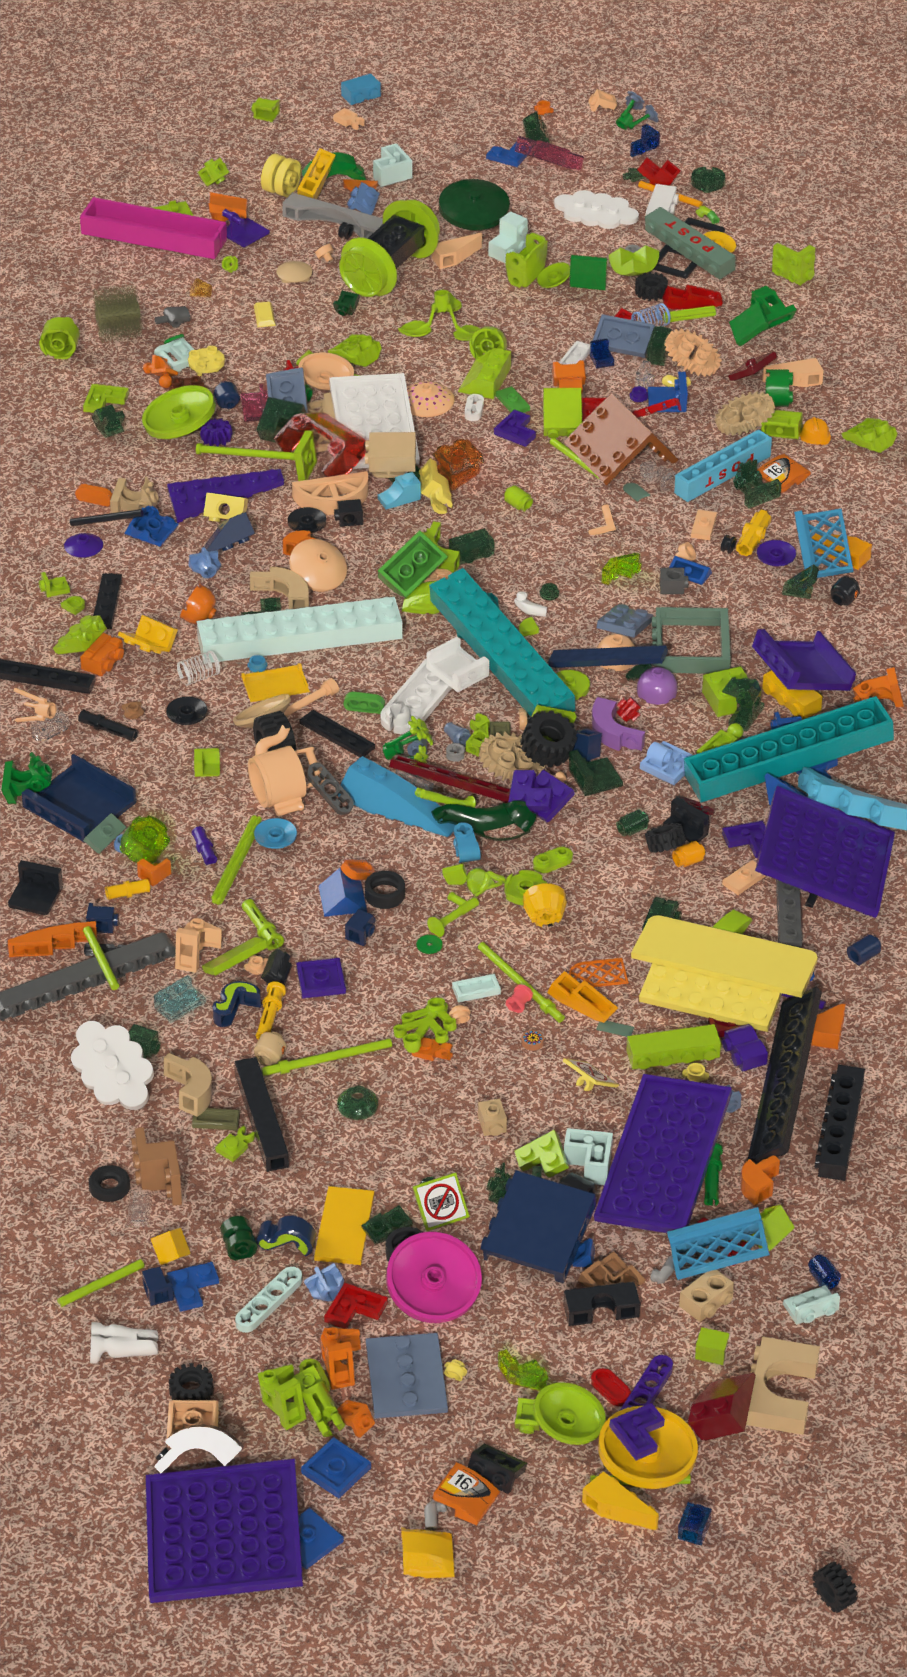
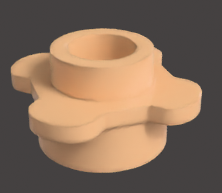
M253 955L249 957V962L244 965V969L255 975L263 974L268 959Z

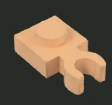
M346 108L333 115V121L345 127L351 125L353 129L358 130L359 125H365L364 118L358 117V114Z

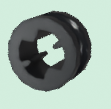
M343 222L339 227L338 236L348 240L353 234V225Z
M726 534L721 543V551H727L731 554L736 546V537L730 538Z

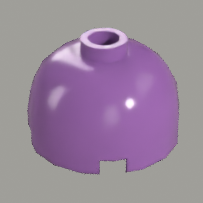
M652 667L640 675L637 684V694L640 698L646 700L647 703L656 705L666 704L677 695V681L671 671L662 667Z

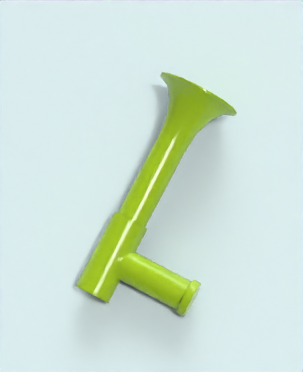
M422 788L415 790L417 797L443 804H458L473 808L476 806V800L473 796H468L465 800H459Z
M454 892L449 893L447 899L459 905V907L441 919L430 917L427 921L430 932L438 937H442L444 935V927L479 905L478 899L473 897L467 901Z

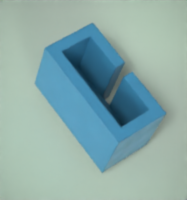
M372 74L341 82V96L350 105L361 103L365 99H375L381 96V83Z

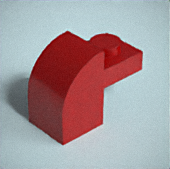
M648 157L637 169L644 177L650 180L649 184L668 186L681 171L669 160L660 168Z

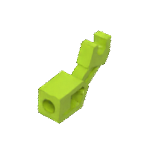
M477 713L475 721H470V728L474 732L466 741V752L478 756L482 742H484L485 738L489 739L488 728L490 727V720L487 716Z

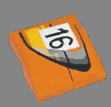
M781 454L763 464L755 471V474L781 493H784L794 483L796 485L801 484L811 475V472L786 454Z
M456 1462L434 1491L433 1500L454 1508L455 1517L478 1525L500 1491L480 1474Z

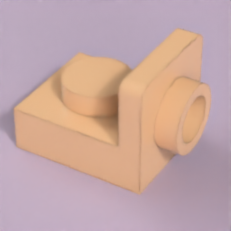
M598 89L589 99L591 111H596L599 105L605 109L610 108L612 110L617 106L614 95Z

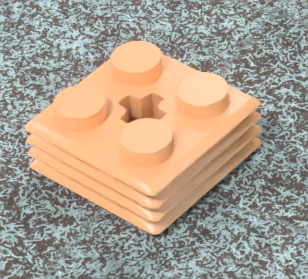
M170 1400L167 1438L176 1431L191 1425L205 1424L218 1427V1401Z

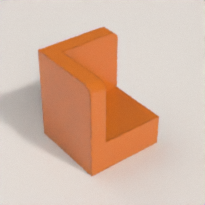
M166 858L159 864H151L147 860L141 859L137 862L138 877L142 880L147 878L149 884L155 886L171 874V861Z

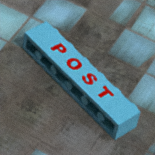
M758 429L675 475L674 493L686 502H689L771 457L772 438Z

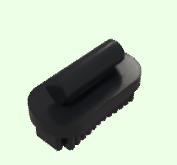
M279 948L269 955L261 976L266 985L270 982H279L285 986L292 968V964L289 963L290 955L287 952H282Z

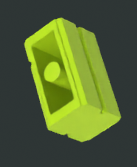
M774 410L775 412L771 414L772 417L767 418L768 422L761 423V431L768 436L799 439L803 426L802 412Z

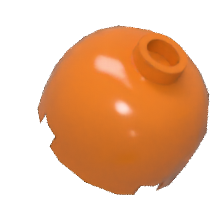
M200 583L186 602L187 610L182 609L180 618L191 624H197V621L208 618L213 619L217 612V609L214 608L216 598L213 592Z

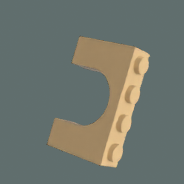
M762 1337L761 1345L755 1347L754 1360H757V1364H752L750 1373L754 1372L756 1377L746 1425L804 1435L809 1402L777 1396L766 1387L765 1383L772 1377L783 1374L815 1379L820 1346Z

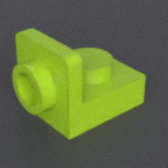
M41 573L39 588L41 592H45L47 598L70 593V587L65 576L48 580L46 573Z

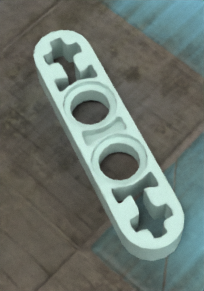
M297 1267L283 1269L237 1313L235 1318L236 1328L245 1333L255 1330L302 1284L301 1270ZM273 1290H280L283 1292L279 1296H274L271 1294ZM264 1304L268 1308L265 1310H257L255 1307L257 1305Z

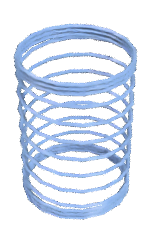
M663 303L649 307L656 308L655 315L657 314L656 318L658 320V325L659 320H661L662 325V316L660 317L659 315V306L662 305L665 308L668 315V322L667 324L664 323L663 326H666L670 323L669 310ZM639 311L632 314L631 320H634V314H637L638 320L640 317L641 321L645 322L642 312L640 313Z

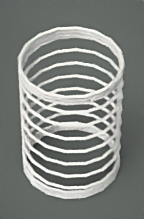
M210 650L206 654V659L203 656L206 669L208 666L210 669L212 668L213 675V667L209 658L210 653L215 662L216 673L219 674V661L215 653ZM191 657V659H189V660H191V665H192V668H193L194 663L192 662V658H194V657ZM183 660V662L180 661L177 663V671L180 679L184 678L180 668L181 663L184 667L186 675L188 676V684H186L187 686L192 684L190 677L192 669L190 672V665L187 668V666L184 663V661L186 660Z

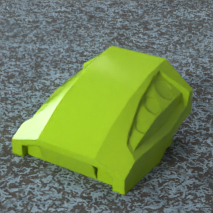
M352 334L334 348L329 349L328 353L341 356L349 363L367 367L378 359L382 348L380 342L373 340L370 335Z
M866 418L863 422L841 434L847 441L881 453L894 444L897 431L896 427L890 426L888 421Z
M436 581L422 582L404 599L402 612L417 614L439 613L440 611L430 601L429 585Z

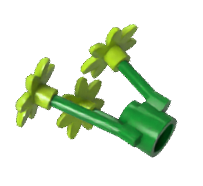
M411 716L412 721H408V724L411 726L410 730L383 745L385 758L391 760L396 754H403V745L417 739L419 741L427 739L428 743L432 746V736L429 734L426 723L420 718L416 719L414 716ZM419 745V753H416L414 756L404 757L427 763L426 759L429 756L426 754V746L422 747Z

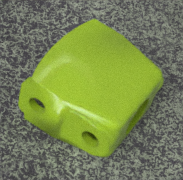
M535 233L527 234L526 247L519 253L512 251L506 253L505 266L508 281L511 285L526 288L545 268L548 241L543 236Z

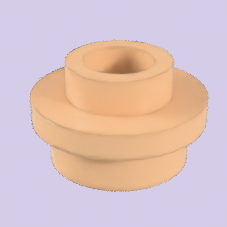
M458 1005L452 1008L449 1016L456 1019V1024L469 1021L471 1012L468 1007Z

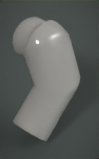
M672 1255L667 1258L661 1271L658 1269L652 1270L651 1281L662 1284L670 1277L675 1270Z
M432 1499L425 1506V1530L438 1529L437 1515L439 1512H445L447 1505Z

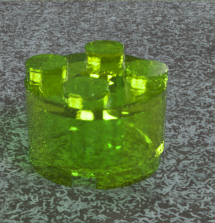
M138 816L122 835L120 851L135 863L145 859L152 864L158 860L170 842V836L168 837L166 832L168 829L162 821L153 816Z

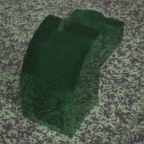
M112 404L94 411L92 415L93 422L105 438L124 432L122 422L125 419L123 411L116 412Z

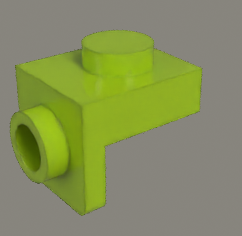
M518 1398L515 1428H518L521 1433L534 1434V1430L540 1431V1426L535 1419L533 1411L535 1399Z

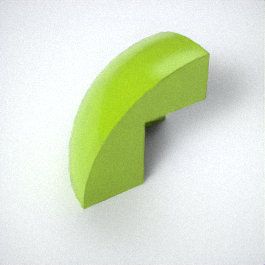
M646 245L634 253L619 248L609 255V262L612 269L620 275H643V273H648L655 268L659 259V250Z

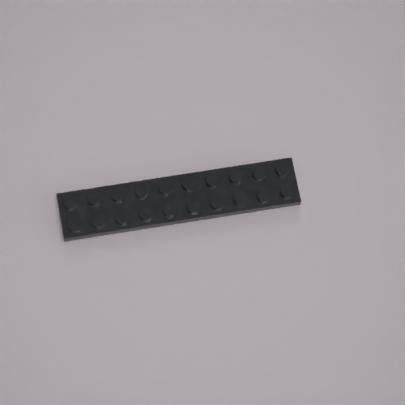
M817 986L805 991L802 998L795 996L781 1004L747 1161L751 1159L755 1164L773 1155L778 1157L789 1152L822 991Z

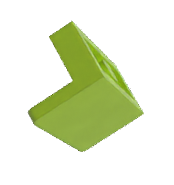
M781 1205L767 1207L760 1213L765 1227L769 1252L795 1228Z

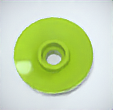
M559 262L544 268L537 277L539 286L552 288L565 282L570 276V265Z

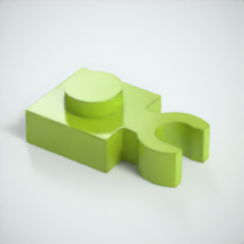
M242 1126L238 1129L236 1136L229 1134L215 1147V1151L234 1162L248 1149L247 1143L255 1139V1132L243 1135L246 1133V1127Z

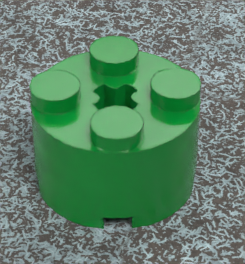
M766 369V374H769V376H766L765 394L768 393L769 397H772L775 407H789V404L793 402V391H789V385L793 384V372H789V369Z

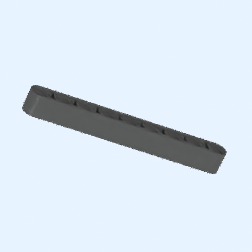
M161 932L106 952L104 955L117 979L131 971L136 972L146 968L145 966L155 965L165 961L166 958L175 957L176 946L166 933ZM96 957L0 992V1020L5 1021L4 1019L14 1018L30 1009H38L46 1006V1003H54L66 998L65 996L70 994L75 995L91 986L96 987L106 983L107 979Z

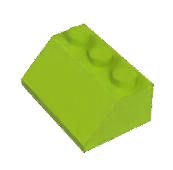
M492 348L477 358L458 392L470 395L480 394L485 398L494 399L496 391L500 389L511 369V351L502 348Z

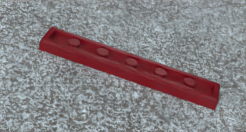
M398 754L390 760L389 767L505 803L509 802L511 790L509 788Z

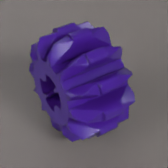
M216 418L214 420L209 419L201 427L200 437L204 444H209V446L214 444L216 446L220 444L225 446L226 442L231 441L232 428L229 422L223 421L222 418L219 420Z

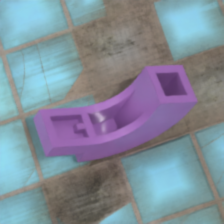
M597 697L592 708V730L602 733L601 742L620 751L622 746L642 751L645 742V731L625 727L615 722L617 702Z

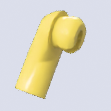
M666 375L662 378V383L666 387H674V379L678 378ZM686 377L687 386H689L691 381L689 377Z

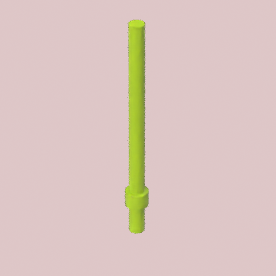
M484 942L478 945V949L517 985H526L533 992L532 999L540 1005V1009L545 1014L549 1013L558 1023L564 1020L565 1016L555 1008L556 1005L550 999H545Z
M389 1038L297 1060L287 1061L286 1059L278 1061L274 1065L261 1067V1072L263 1076L276 1073L286 1074L290 1073V1070L390 1048L392 1047V1041Z

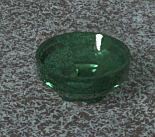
M354 1086L344 1090L339 1095L337 1102L338 1111L344 1117L351 1120L367 1119L376 1113L379 1106L376 1094L363 1086ZM354 1093H362L364 1097L360 1099H355L351 1095Z

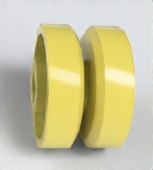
M276 153L272 154L265 162L262 170V189L288 198L299 185L301 178L300 162Z

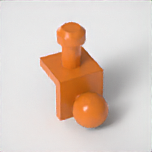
M152 355V364L148 362L143 365V370L146 374L152 373L160 376L159 385L162 388H169L172 385L171 376L178 375V372L168 365L166 358Z

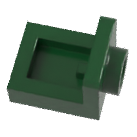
M342 290L338 301L333 302L335 311L342 316L347 314L353 315L360 299L359 294Z

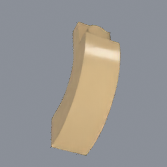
M270 567V572H250V591L280 592L289 599V609L309 607L308 585L297 573L280 567Z
M167 1054L164 1057V1075L185 1085L179 1090V1109L198 1117L208 1108L211 1102V1072L202 1061L195 1057L187 1061L173 1054Z

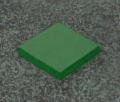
M571 255L570 287L606 290L607 258Z
M759 301L729 322L738 346L744 345L769 327L763 306Z

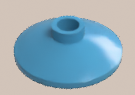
M272 818L264 820L256 826L254 837L260 845L266 848L279 849L287 847L295 841L297 830L288 820Z

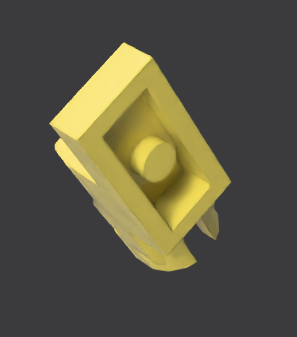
M430 458L419 470L421 493L430 498L431 507H433L436 513L446 514L447 507L443 504L447 503L450 508L453 505L449 482L446 477L438 473L436 461Z

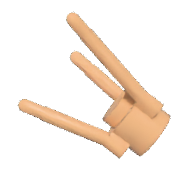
M14 688L15 692L38 702L37 704L31 702L24 703L26 706L35 708L37 716L16 718V722L44 721L45 718L52 719L55 716V703L47 702L45 698H40Z

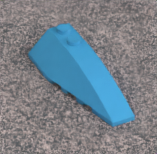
M363 756L349 766L340 785L353 799L355 806L368 813L380 814L387 819H396L404 822L406 825H415L423 828V830L449 837L454 832V824H439L433 818L431 811L440 807V805L436 802L417 797L415 795L417 788L405 779Z

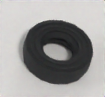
M106 1165L99 1167L89 1177V1191L99 1201L115 1202L126 1196L130 1190V1177L126 1170L119 1166ZM106 1179H115L118 1185L107 1189L103 1188L101 1183Z

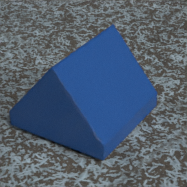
M591 1238L580 1244L572 1263L573 1267L588 1268L594 1264L595 1248Z

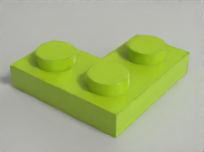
M92 384L83 405V412L102 414L106 403L125 405L129 395V388Z
M555 1130L514 1151L519 1168L522 1171L529 1170L541 1163L545 1175L551 1178L569 1168L559 1135Z

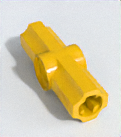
M766 510L756 512L750 523H745L742 536L736 545V551L740 555H752L757 544H761V539H764L766 529L771 522V516Z

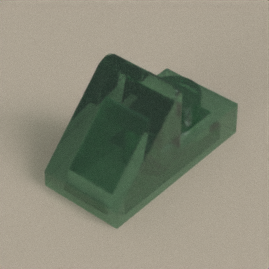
M813 564L784 583L782 595L810 599L813 591L812 585L817 581L819 569Z

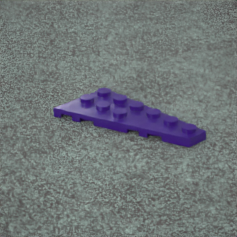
M271 469L268 471L167 484V490L176 522L180 523L186 518H194L204 512L207 493L249 498L253 494L283 486L284 479L281 469Z

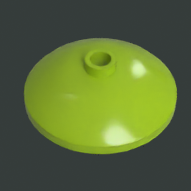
M559 1382L547 1385L538 1393L534 1401L533 1411L539 1426L549 1436L566 1444L582 1445L594 1441L599 1437L602 1426L606 1422L605 1411L600 1401L585 1388L572 1383Z

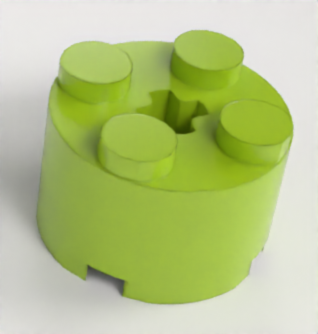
M55 317L47 320L39 341L40 349L46 356L47 354L54 356V359L70 358L75 352L80 338L79 329L70 317Z

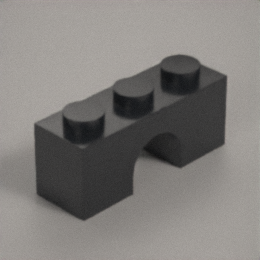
M635 1282L564 1290L563 1305L569 1326L592 1324L593 1310L600 1307L612 1310L616 1320L638 1318L640 1316V1300Z

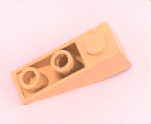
M482 233L438 242L437 248L432 253V259L439 269L459 264L482 248Z
M816 358L769 365L763 368V382H765L766 376H769V374H766V369H789V372H793L792 386L809 387L823 383V369Z

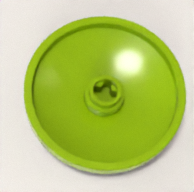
M197 385L178 387L165 392L153 400L143 413L142 423L146 432L154 438H178L203 426L212 417L216 408V402L211 391L205 387Z

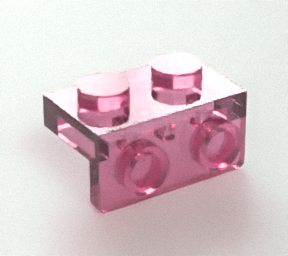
M259 384V392L241 394L244 422L266 420V413L270 411L267 390L263 389V384Z

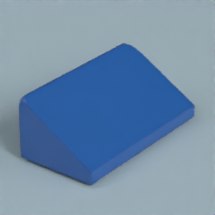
M674 556L669 567L684 568V575L688 576V581L703 585L712 574L709 567Z

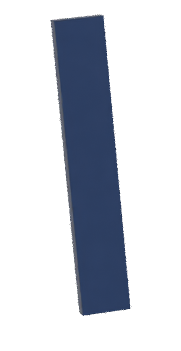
M664 645L553 650L548 660V665L551 668L662 664L668 649Z

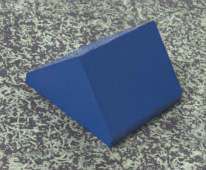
M338 868L318 886L324 917L354 914L358 909L367 912L361 881L347 877L341 868Z

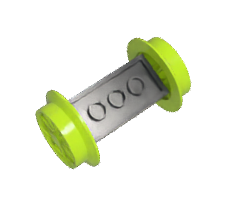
M397 200L389 204L383 213L382 226L368 238H353L344 245L341 252L339 270L345 284L353 292L364 297L383 296L390 293L397 282L396 269L410 256L416 258L428 257L437 248L440 226L434 212L427 205L417 200Z

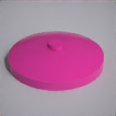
M423 1232L405 1239L393 1251L386 1270L387 1289L394 1303L408 1316L426 1323H442L462 1316L474 1305L481 1289V1268L472 1250L459 1239L441 1232Z

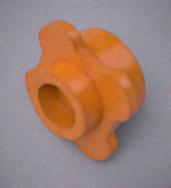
M546 100L539 101L534 106V110L538 111L539 115L554 112V109L551 108V103Z

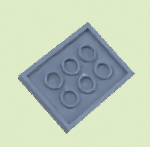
M438 1333L366 1338L374 1418L448 1413Z

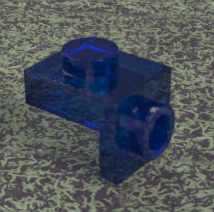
M607 338L590 342V358L596 369L614 366V358L609 351V341Z

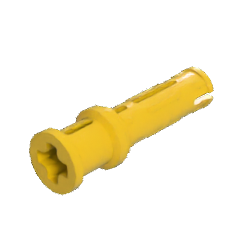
M270 982L267 985V996L262 1001L264 1010L255 1035L257 1040H259L263 1033L271 1032L276 1013L282 1007V997L286 994V987L282 983Z

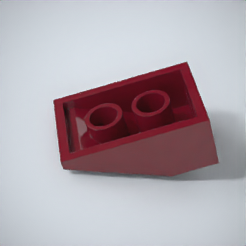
M754 1372L711 1382L691 1404L688 1424L700 1440L707 1441L745 1432L756 1377Z

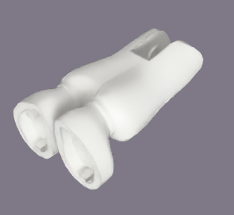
M92 1322L90 1364L98 1363L104 1352H107L113 1358L157 1355L158 1344L156 1342L158 1341V1331L135 1329L117 1324L104 1326L99 1322Z

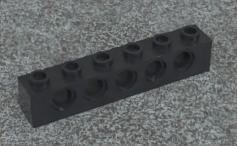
M838 1065L837 1073H832L830 1086L834 1087V1089H829L827 1103L831 1104L830 1106L826 1105L824 1119L828 1120L822 1123L821 1135H824V1138H819L818 1152H821V1155L816 1154L814 1168L819 1169L818 1177L846 1181L864 1084L865 1068Z

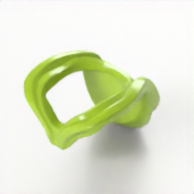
M481 868L472 869L467 874L466 879L467 887L475 897L483 894L485 890L498 887L506 882L504 876L495 874L492 871L486 872Z

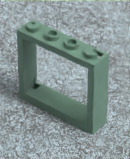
M656 607V617H652V627H655L652 628V640L656 641H652V646H663L662 625L719 626L721 657L666 656L662 664H653V666L665 668L672 673L709 674L730 669L728 608Z

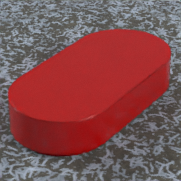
M600 1368L592 1373V1386L612 1405L623 1406L631 1394L630 1388L609 1369Z

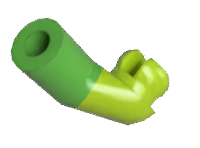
M699 206L700 208L696 210V214L700 218L706 215L712 224L720 222L717 214L708 207Z

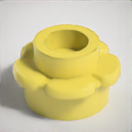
M454 1359L451 1362L445 1363L446 1369L444 1374L447 1377L461 1381L463 1376H466L467 1369L463 1362Z

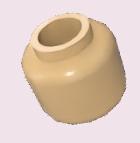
M277 1032L263 1033L254 1047V1055L262 1065L270 1066L277 1064L286 1051V1042Z

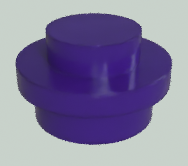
M641 386L634 387L630 392V399L634 402L646 401L648 399L646 388Z

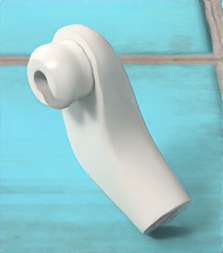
M518 592L516 594L517 598L514 599V602L525 614L546 617V606L526 599L527 594L525 592Z

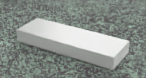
M576 341L559 363L561 365L577 364L579 360H585L593 350V345Z

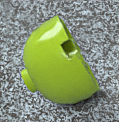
M485 326L478 329L472 335L469 342L472 356L477 359L492 348L506 350L507 339L504 333L493 326Z

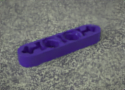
M658 1355L652 1359L621 1410L654 1403L672 1374L673 1361L670 1357ZM666 1365V1367H662L660 1374H658V1366ZM647 1381H655L658 1385L648 1387L645 1383ZM642 1397L645 1398L647 1402L644 1404H638L634 1400L636 1398Z

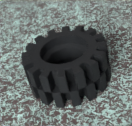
M648 272V274L638 275L635 281V294L639 298L642 297L643 300H646V298L648 301H651V299L658 301V298L661 300L668 286V280L665 276L663 277V274L658 275L657 272L654 274Z
M679 823L657 826V828H652L645 833L648 849L654 853L658 851L663 852L664 850L669 851L686 843L682 824Z
M189 1363L190 1367H186L183 1364L181 1365V1370L177 1367L174 1369V1373L170 1374L169 1392L172 1400H210V1396H213V1378L211 1372L208 1373V1368L204 1367L202 1369L200 1364L194 1367V1363ZM187 1382H197L200 1384L198 1388L192 1390L182 1387Z
M830 1562L813 1573L812 1580L815 1581L813 1585L817 1588V1595L822 1597L821 1600L825 1601L826 1605L830 1606L833 1612L839 1613L857 1601L858 1597L856 1595H858V1592L854 1589L856 1585L851 1582L852 1577L847 1575V1570L845 1568L842 1569V1565Z

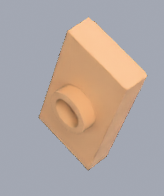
M697 510L691 538L710 540L717 512Z
M751 860L723 879L722 885L739 895L766 876L755 871L757 863Z

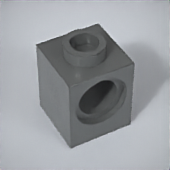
M660 568V594H684V588H688V576L684 575V568Z

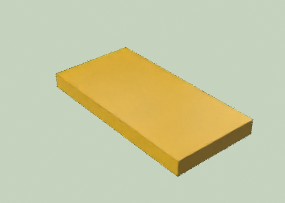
M328 1186L314 1261L361 1265L375 1196L374 1191Z

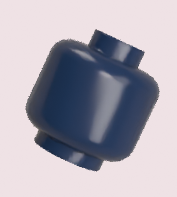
M223 381L215 387L214 397L220 408L232 409L239 403L240 395L234 383Z

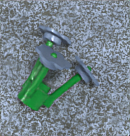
M628 91L627 94L629 96L626 97L627 108L616 120L617 126L624 130L628 127L632 129L647 118L658 122V114L652 105H646V115L633 122L634 118L629 112L631 109L641 110L645 101L635 92Z

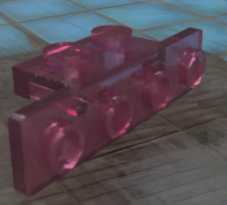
M522 136L517 138L515 152L565 168L580 171L582 169L584 156L544 141H534Z

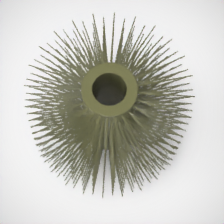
M130 284L128 287L126 285L125 288L123 286L122 289L117 290V293L106 297V294L109 295V292L115 289L114 286L113 289L112 287L110 290L108 288V291L105 290V293L102 292L101 296L99 295L93 299V301L96 300L94 302L96 304L94 312L99 338L111 332V335L104 338L105 342L123 330H126V333H123L121 336L119 335L120 339L122 336L124 338L130 332L141 328L139 325L141 324L139 322L141 320V309L135 295H133V292L136 293V286L128 293H125L124 296L121 295V292H124L126 288L128 289ZM99 288L98 291L96 290V291L94 292L93 296H94L95 294L97 295V293L100 291V288ZM142 330L138 331L136 334L134 333L135 337L137 336V334L139 336Z

